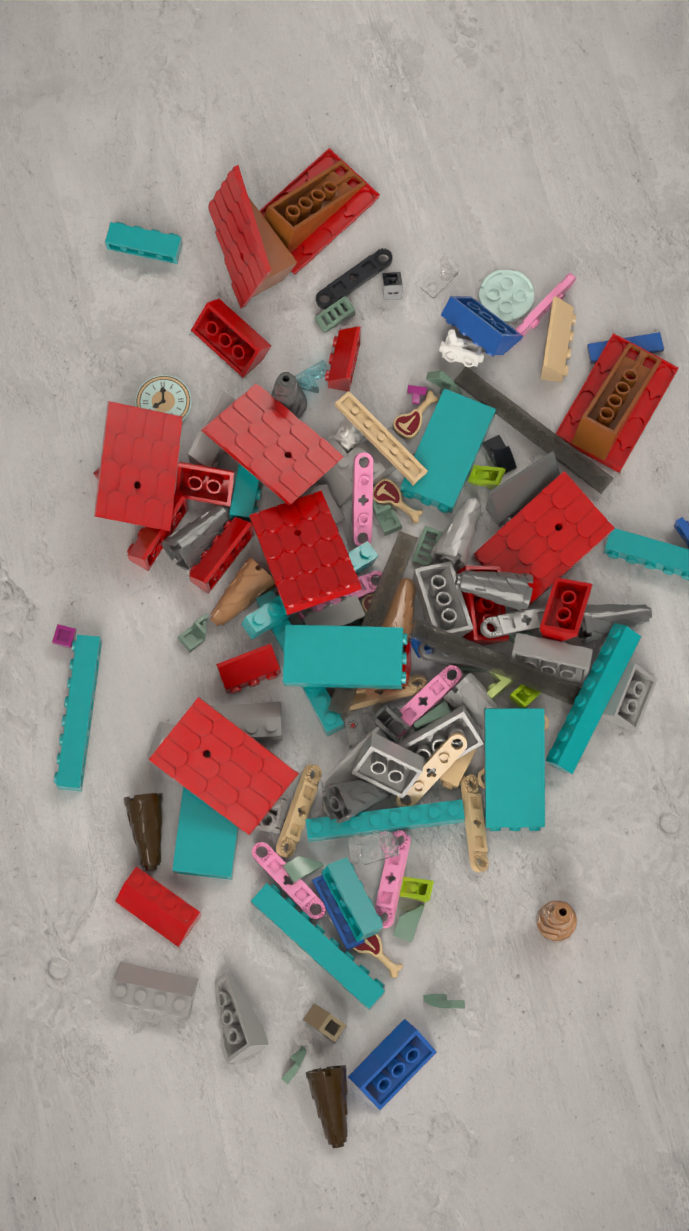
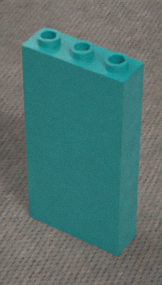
M444 388L414 455L428 472L415 485H412L404 477L400 486L402 495L408 499L415 498L420 500V503L423 505L435 506L443 513H453L493 422L496 409Z
M285 625L284 686L402 689V684H406V672H403V664L407 663V653H403V645H407V633H404L403 627Z
M484 708L485 827L489 828V831H501V828H509V831H521V828L529 827V831H541V827H545L544 708Z
M184 786L172 868L173 873L233 880L239 828Z

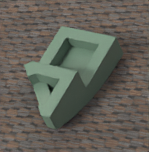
M443 371L427 372L426 380L441 387L439 394H442L444 388L457 394H462L456 383Z
M373 500V511L384 535L386 536L401 530L402 524L391 506L387 504L384 506Z
M207 613L197 619L193 626L178 636V640L189 653L205 641Z
M302 856L283 865L293 884L324 867L323 863Z
M421 904L414 909L403 912L399 916L393 936L412 942L425 905Z
M447 994L423 995L424 1002L434 1007L465 1009V1000H447Z
M303 1046L290 1057L295 1064L281 1078L287 1085L293 1080L304 1061L306 1049Z

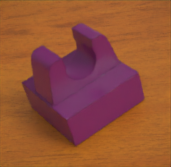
M408 385L407 394L412 395V404L419 405L420 396L426 397L427 387Z
M57 624L52 643L72 648L77 630Z

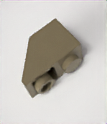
M315 1003L303 1018V1021L334 1043L337 1042L347 1028L346 1024Z

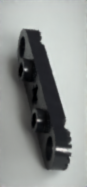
M386 248L378 249L374 254L368 256L328 284L327 287L317 293V306L321 309H327L339 299L349 295L389 267L393 260L391 251ZM384 254L389 259L386 262H381L378 257ZM352 275L354 277L358 276L357 282L354 280L350 281ZM328 296L330 300L327 303H322L320 298Z

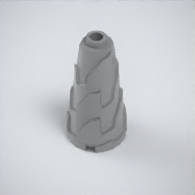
M470 497L465 502H462L431 551L430 556L435 562H437V559L441 560V563L452 561L454 571H459L464 566H467L476 532V525L482 510L478 499Z
M472 671L443 697L455 709L464 705L474 720L475 725L479 726L482 730H484V708H497L495 702L486 693V689Z

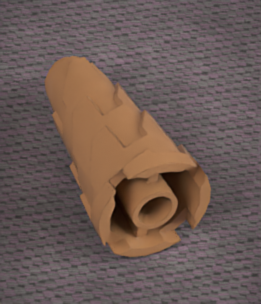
M250 557L238 571L234 580L226 588L225 593L210 613L212 615L210 620L217 626L220 624L224 626L228 621L250 607L256 601V598L268 593L275 587L274 579Z
M403 578L395 585L390 602L387 603L383 617L378 624V627H403L404 633H407V643H411L410 636H412L413 630L412 622L416 595L415 584L411 579Z
M550 901L539 910L537 927L546 939L562 941L570 937L575 931L577 917L568 903L564 901Z

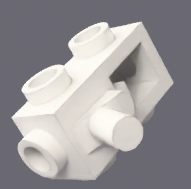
M455 330L448 331L446 341L441 342L439 350L442 353L441 358H445L448 362H461L466 367H477L479 362L483 363L485 352H482L483 347L475 345L470 340L458 338Z
M345 418L337 435L330 436L329 439L333 437L346 452H349L361 444L360 441L363 434Z

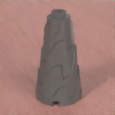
M289 372L281 373L275 381L271 396L281 402L299 419L303 416L304 411L306 412V396L295 376Z
M216 506L209 512L202 514L192 523L189 522L179 531L177 530L162 541V546L172 561L174 559L179 561L176 565L184 570L192 567L199 559L198 557L210 546L209 543L230 520L229 509L226 506Z
M465 570V572L457 574L455 585H458V588L463 592L471 593L494 601V603L525 612V609L527 610L533 589L530 588L528 582L533 583V575L528 573Z
M587 604L578 637L585 638L581 641L582 643H590L596 639L608 636L614 623L625 625L629 628L636 627V625L649 622V618H652V610L645 604Z
M355 780L327 785L323 790V793L326 792V796L322 797V802L328 817L331 820L336 819L335 823H342L350 820L351 817L356 816L359 812L370 808L373 804L391 797L393 793L366 780Z

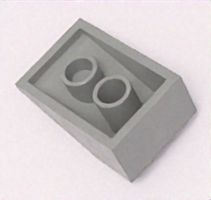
M391 426L387 428V430L414 456L415 453L413 452V450L398 435V433ZM368 439L348 453L352 460L355 458V455L361 452L372 456L373 487L397 469ZM363 456L359 459V465L365 467L368 460Z

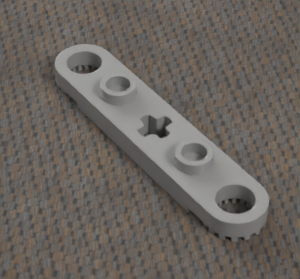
M546 607L489 617L481 623V633L487 638H494L540 629ZM523 618H524L525 620H528V621H529V623H527V625H526V623H522L521 620H522ZM487 623H490L494 626V632L491 633L488 629H486Z

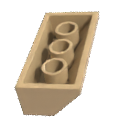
M554 296L540 379L562 382L563 377L568 375L569 366L566 365V359L570 360L571 348H568V344L573 341L574 331H571V325H575L576 314H573V306Z

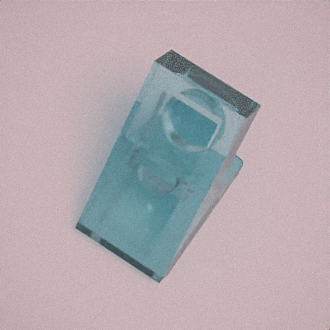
M322 360L297 374L295 377L302 390L319 393V386L315 379L320 380L326 375L327 365Z

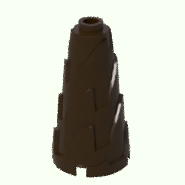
M163 793L134 795V798H130V796L124 797V805L126 806L128 821L137 847L140 865L145 867L146 871L157 870V866L161 862Z
M346 1065L329 1066L324 1069L318 1068L306 1072V1078L312 1099L315 1101L318 1118L321 1120L328 1145H332V1148L343 1147L344 1143L347 1142L348 1108L346 1095H348Z

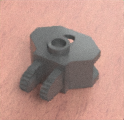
M381 702L374 705L373 711L375 715L372 719L377 723L376 727L379 726L384 733H387L396 742L401 740L398 736L405 729L407 731L412 729L401 718L403 714L396 707L392 709L388 704L383 705Z

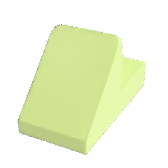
M490 669L489 674L498 683L493 682L486 689L488 691L487 694L494 700L519 678L520 673L514 670Z

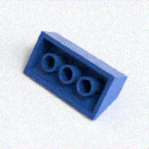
M450 296L441 313V316L446 319L449 325L457 327L462 335L470 337L472 343L483 347L485 353L490 356L504 355L523 338V335L471 296Z
M404 1019L362 1061L348 1078L381 1110L437 1052L421 1033Z

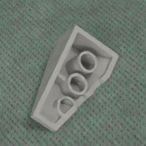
M225 972L215 980L217 1006L221 1008V1019H219V1026L223 1028V1038H220L221 1046L227 1063H233L259 1053L269 1043L261 1022L230 972Z

